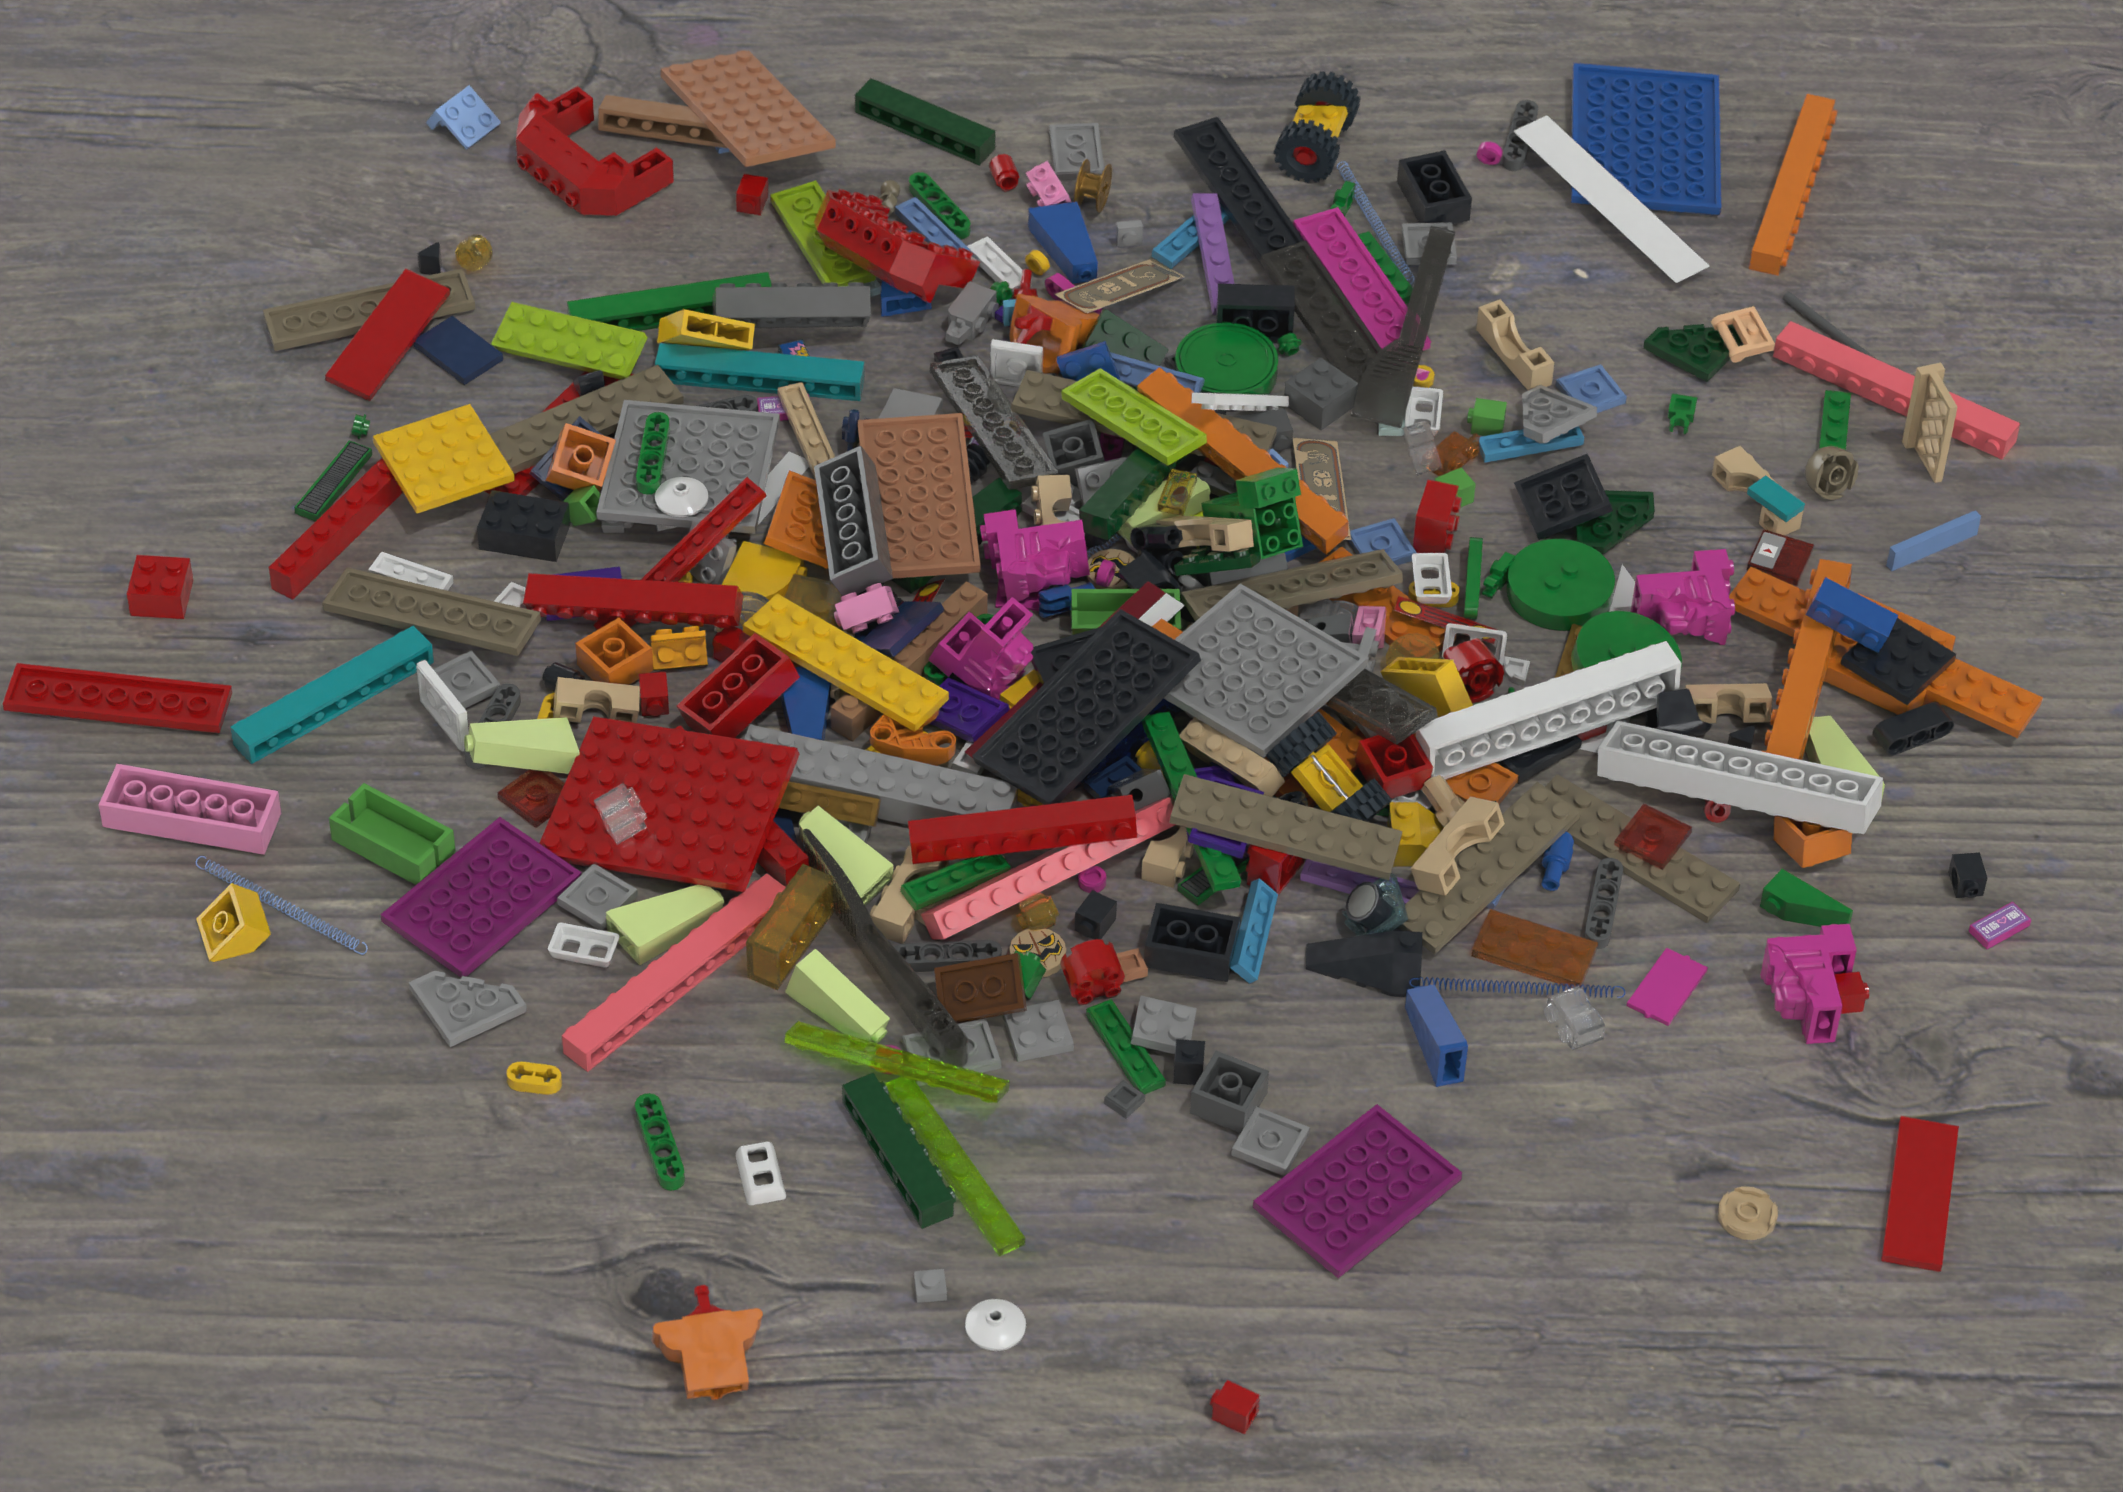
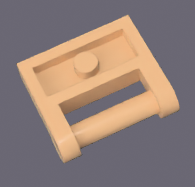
M1754 306L1718 315L1711 321L1713 328L1719 331L1729 350V357L1734 363L1742 361L1745 357L1774 349L1775 343ZM1733 324L1744 345H1737L1727 325Z

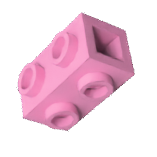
M1048 161L1026 172L1030 181L1026 185L1033 197L1038 195L1039 200L1036 202L1039 207L1071 202L1068 193Z
M877 583L867 587V592L857 596L856 592L842 596V602L835 604L837 611L834 612V617L838 626H842L843 630H852L854 634L868 629L867 624L877 621L878 624L893 620L892 615L898 613L899 610L891 587L882 586L881 583Z

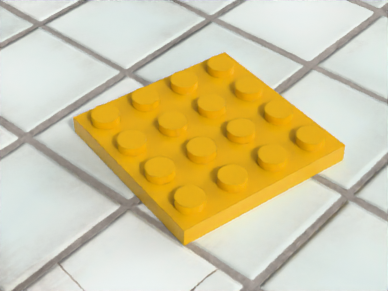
M471 404L373 436L375 447L416 514L514 481L512 469Z

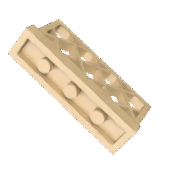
M1942 363L1917 367L1902 439L1906 449H1916L1934 483L1942 482L1958 408L1943 383L1945 368Z

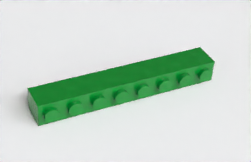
M763 272L567 301L568 315L643 331L659 328L660 318L683 309L713 315L712 298L715 288L720 287V284L731 283L735 284V287H746V284L759 283L761 287H771L772 283L769 273Z

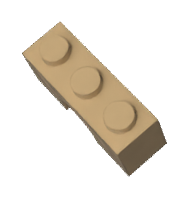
M1042 475L1037 477L1036 485L1031 487V500L1036 502L1037 509H1034L1035 525L1042 526L1065 522L1057 519L1053 513L1069 511L1072 500L1069 475Z
M558 677L554 693L553 718L567 717L569 722L581 723L584 710L597 708L605 712L608 719L637 723L640 686Z
M1767 683L1685 685V689L1690 690L1701 721L1716 723L1717 715L1725 713L1740 716L1743 723L1771 721L1772 695Z

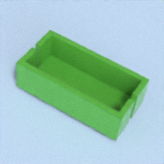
M1072 589L1071 636L1098 628L1139 589ZM1161 589L1180 602V589ZM1180 610L1168 621V623L1181 630Z
M365 783L348 798L349 804L344 802L329 817L332 841L415 885L432 873L436 866L439 867L456 852L454 831L451 828Z

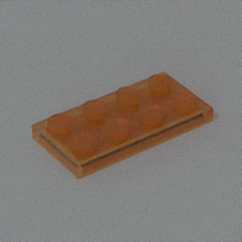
M1490 909L1473 946L1471 957L1557 984L1562 983L1563 986L1566 983L1569 987L1573 984L1575 988L1576 984L1579 987L1583 984L1596 954L1598 942Z

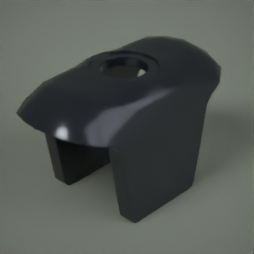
M1139 548L1137 558L1119 570V576L1129 586L1125 589H1140L1149 581L1160 589H1180L1181 603V587L1179 582L1152 553Z
M1689 689L1658 693L1657 708L1646 711V727L1695 737L1704 735L1712 727V724L1699 719Z

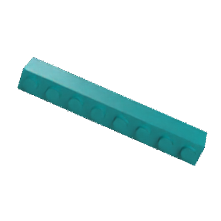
M660 343L655 361V366L658 365L675 385L778 394V388L802 382L809 397L861 401L865 381L864 361Z
M414 626L399 632L392 638L377 644L372 649L352 658L345 664L330 670L325 675L230 726L233 745L251 764L259 761L417 673V663L426 660L429 665L433 664L432 644Z

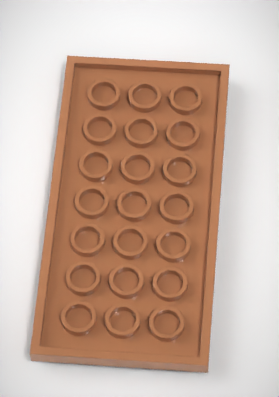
M742 50L735 54L717 55L710 59H697L691 63L673 64L670 67L661 68V78L745 167L836 147V139L750 51Z
M962 413L858 420L859 444L876 465L893 578L980 573L979 549Z

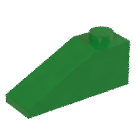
M1781 869L1763 888L1760 907L1784 921L1818 927L1831 924H1850L1853 910L1784 869Z

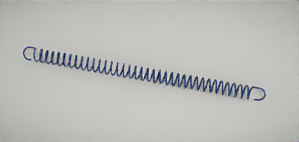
M1423 977L1413 978V979H1421V978H1422L1423 986H1425L1426 979L1428 980V985L1431 984V980L1433 979V984L1436 986V982H1437V979H1438V981H1439V990H1441L1442 980H1444V988H1445V990H1446L1447 981H1448V979H1449V978H1447L1446 983H1445V979H1444V978H1442V979H1441V982H1440V980H1439L1438 977L1436 978L1435 981H1434V978L1432 977V978L1430 979V982H1429V978H1428V977H1426L1425 980L1423 979ZM1453 978L1452 981H1450L1449 979L1450 991L1452 989L1453 980L1455 981V990H1457V985L1460 978L1457 980V983L1455 978ZM1463 979L1462 983L1460 980L1461 991L1463 987V982L1465 980L1466 991H1468L1469 981L1471 982V991H1473L1474 982L1476 981L1478 992L1479 984L1481 981L1482 992H1484L1485 982H1487V988L1489 992V987L1492 980H1490L1489 984L1487 980H1485L1483 983L1481 979L1478 983L1475 979L1473 981V984L1471 979H1469L1468 982L1466 981V979ZM1496 980L1495 983H1493L1492 981L1493 993L1495 991L1496 982L1498 983V992L1500 993V987L1503 980L1500 982V985L1498 980ZM1506 981L1505 984L1503 982L1504 993L1506 989V984L1508 982L1509 993H1511L1512 983H1514V993H1516L1517 984L1519 983L1521 994L1522 985L1524 983L1525 994H1527L1528 984H1530V990L1532 994V989L1535 982H1533L1532 986L1530 982H1528L1526 985L1524 981L1522 982V984H1520V982L1518 981L1516 983V986L1514 981H1512L1511 984L1509 983V981ZM1540 982L1538 983V985H1536L1535 983L1536 995L1538 992L1539 984L1541 985V994H1543V988L1546 982L1543 984V986ZM1549 983L1548 986H1547V984H1546L1547 995H1548L1549 986H1550V984H1551V987H1552V995L1554 994V987H1555V985L1557 986V995H1559V989H1560V986L1562 985L1563 996H1564L1565 987H1566V985H1567V987H1568V996H1570V988H1571V985H1572V986H1573V993H1574L1573 996H1575V990H1576V987H1577L1578 984H1576L1575 988H1574V985H1573V984H1571L1570 987H1569L1567 983L1565 984L1564 987H1563V984H1562V983L1559 985V987H1558V984H1557V983H1555L1554 986L1552 985V983ZM1583 984L1581 985V987H1579V985H1578L1579 997H1580V993H1581V988H1582V986L1584 987V997H1585V996H1586L1587 986H1586V988H1585V986H1584ZM1592 985L1591 989L1589 986L1590 997L1593 986L1595 989V997L1597 994L1598 986L1600 988V997H1602L1603 987H1605L1606 998L1609 987L1611 989V998L1613 997L1614 987H1620L1624 990L1623 996H1617V998H1622L1625 995V989L1621 986H1614L1613 988H1611V986L1609 985L1607 989L1605 985L1602 986V989L1600 985H1598L1597 988L1595 987V985Z

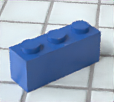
M1826 577L1805 614L1879 653L1889 637L1898 617L1897 614Z

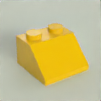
M1418 802L1389 803L1387 827L1402 831L1393 867H1412L1444 829L1436 815Z
M233 883L196 918L209 961L212 962L252 953L271 935L258 893Z

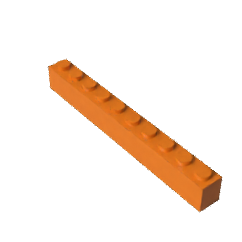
M1807 94L1752 249L1750 270L1779 276L1781 267L1787 266L1790 253L1787 250L1792 251L1795 236L1792 235L1798 234L1801 221L1798 218L1803 219L1806 204L1803 203L1809 202L1811 194L1809 186L1814 187L1817 173L1814 171L1819 172L1822 162L1820 155L1824 156L1827 148V141L1825 140H1830L1833 126H1830V124L1835 125L1838 111L1834 110L1836 101L1834 99Z
M1159 367L1137 385L1139 393L1207 434V443L1197 449L1235 481L1277 467L1287 468L1283 464L1279 465L1274 461L1265 449L1258 448L1253 444L1248 435L1237 431L1228 419L1220 417L1215 413V410L1201 409V404L1191 403L1193 391L1190 388L1183 387L1173 374L1166 373ZM1299 480L1301 495L1295 497L1301 535L1324 554H1327L1348 536L1349 521L1341 511L1334 510L1323 496H1317L1303 480Z
M1820 559L1817 569H1812L1810 576L1812 589L1807 588L1804 604L1807 607L1806 609L1801 608L1799 624H1801V628H1796L1794 632L1793 644H1796L1795 649L1790 648L1787 664H1790L1789 669H1784L1782 676L1784 689L1778 690L1776 705H1779L1778 710L1773 709L1770 725L1773 728L1772 730H1767L1764 744L1767 746V750H1762L1761 752L1799 760L1803 759L1837 631L1805 614L1825 577L1849 589L1852 564Z

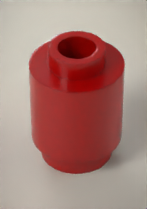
M1007 154L995 156L990 161L989 168L996 185L1006 191L1014 189L1019 182V173L1012 157Z

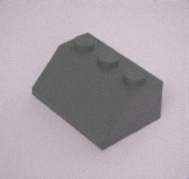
M1284 552L1262 559L1252 568L1196 574L1202 585L1208 587L1287 570L1288 565Z

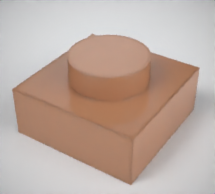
M1138 948L1117 953L1125 975L1123 983L1148 976V968Z

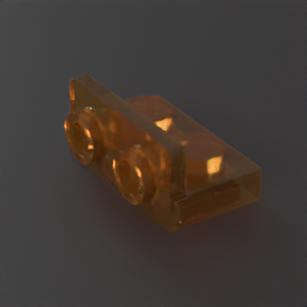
M1453 431L1422 458L1421 466L1438 476L1462 468L1470 459H1475L1479 454L1480 435L1474 433L1467 439Z

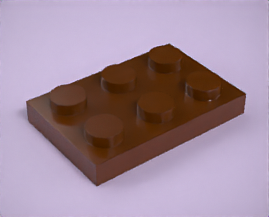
M1018 953L934 968L940 1023L943 1026L1027 1011L1021 958Z

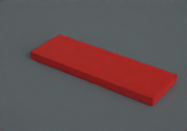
M405 268L325 374V381L371 401L448 298L450 289Z
M1900 1116L1881 1261L1941 1272L1959 1126Z

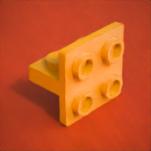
M699 626L684 627L682 633H672V629L656 630L655 635L650 637L653 669L663 670L708 665L706 631H699Z

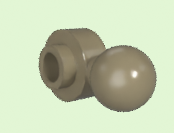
M886 180L882 183L880 188L881 196L878 197L883 200L882 204L890 208L888 215L895 211L897 197L900 193V186L894 180Z

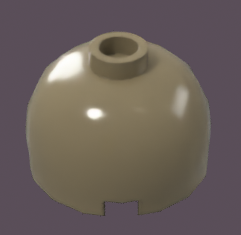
M1835 446L1823 447L1815 451L1805 466V477L1808 486L1817 495L1828 500L1843 497L1844 495L1840 493L1844 492L1847 488L1851 490L1858 477L1859 466L1853 458L1854 455L1845 449Z

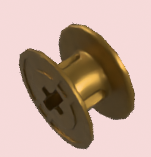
M1085 159L1077 176L1074 202H1078L1080 206L1084 197L1096 199V210L1101 213L1107 202L1111 187L1112 165L1107 164L1102 175L1090 172V161Z

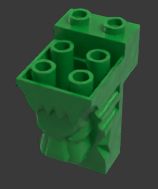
M1277 467L1236 480L1237 492L1201 503L1203 517L1251 520L1254 546L1248 549L1258 551L1260 560L1303 547L1295 497L1301 495L1297 469Z

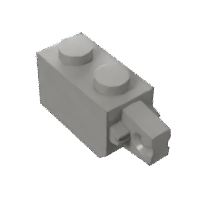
M969 281L948 309L946 341L960 345L965 339L973 341L979 332L982 333L990 317H994L995 311L998 310L999 305L996 302V291Z

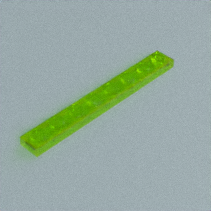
M797 1021L785 1033V1043L794 1045L800 1050H811L821 1053L825 1057H836L846 1060L853 1065H864L883 1073L889 1072L899 1075L906 1080H917L927 1083L931 1087L952 1090L958 1095L980 1098L983 1102L998 1103L1009 1091L1010 1081L800 1021Z
M910 1073L885 1083L891 1101L893 1103L897 1102L900 1106L902 1118L906 1124L910 1123L912 1125L917 1140L920 1144H924L929 1157L939 1167L941 1174L1000 1257L1024 1246L1025 1236Z

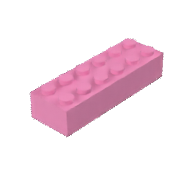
M116 764L99 803L102 826L106 828L265 855L281 815L279 793L275 790Z

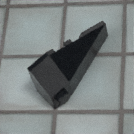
M1393 930L1308 943L1306 945V970L1334 979L1343 977L1356 981V986L1366 988L1367 985L1381 989L1382 994L1393 997H1406L1408 989L1415 988L1413 986H1420L1421 979L1413 978L1421 977L1422 932Z

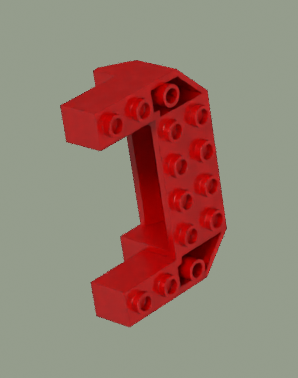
M578 86L550 102L539 93H536L519 115L516 133V161L518 166L531 174L537 182L546 186L552 194L565 201L570 208H574L582 215L617 216L674 182L673 159L657 147L630 163L615 152L598 161L567 137L594 121L593 98Z
M839 189L838 192L827 190L814 224L820 239L829 249L905 293L910 291L929 303L932 302L939 284L964 289L969 281L972 282L980 261L972 257L973 253L961 247L957 250L949 245L942 247L934 242L927 243L924 241L926 237L914 231L910 233L906 230L907 226L895 220L893 222L888 220L890 208L882 204L883 200L869 194L867 197L859 192L852 194L844 189Z

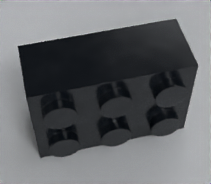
M1446 150L1399 160L1397 183L1419 223L1456 224L1470 221L1472 197Z
M1218 283L1216 323H1236L1251 327L1264 334L1275 344H1277V341L1282 336L1293 333L1295 286Z
M492 490L477 526L479 550L557 562L571 525L569 503Z
M1156 903L1145 942L1144 962L1147 968L1228 982L1231 972L1230 966L1239 934L1240 917Z

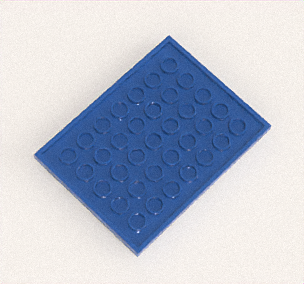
M1573 63L1572 139L1648 209L1720 215L1719 75ZM1571 186V203L1591 204Z

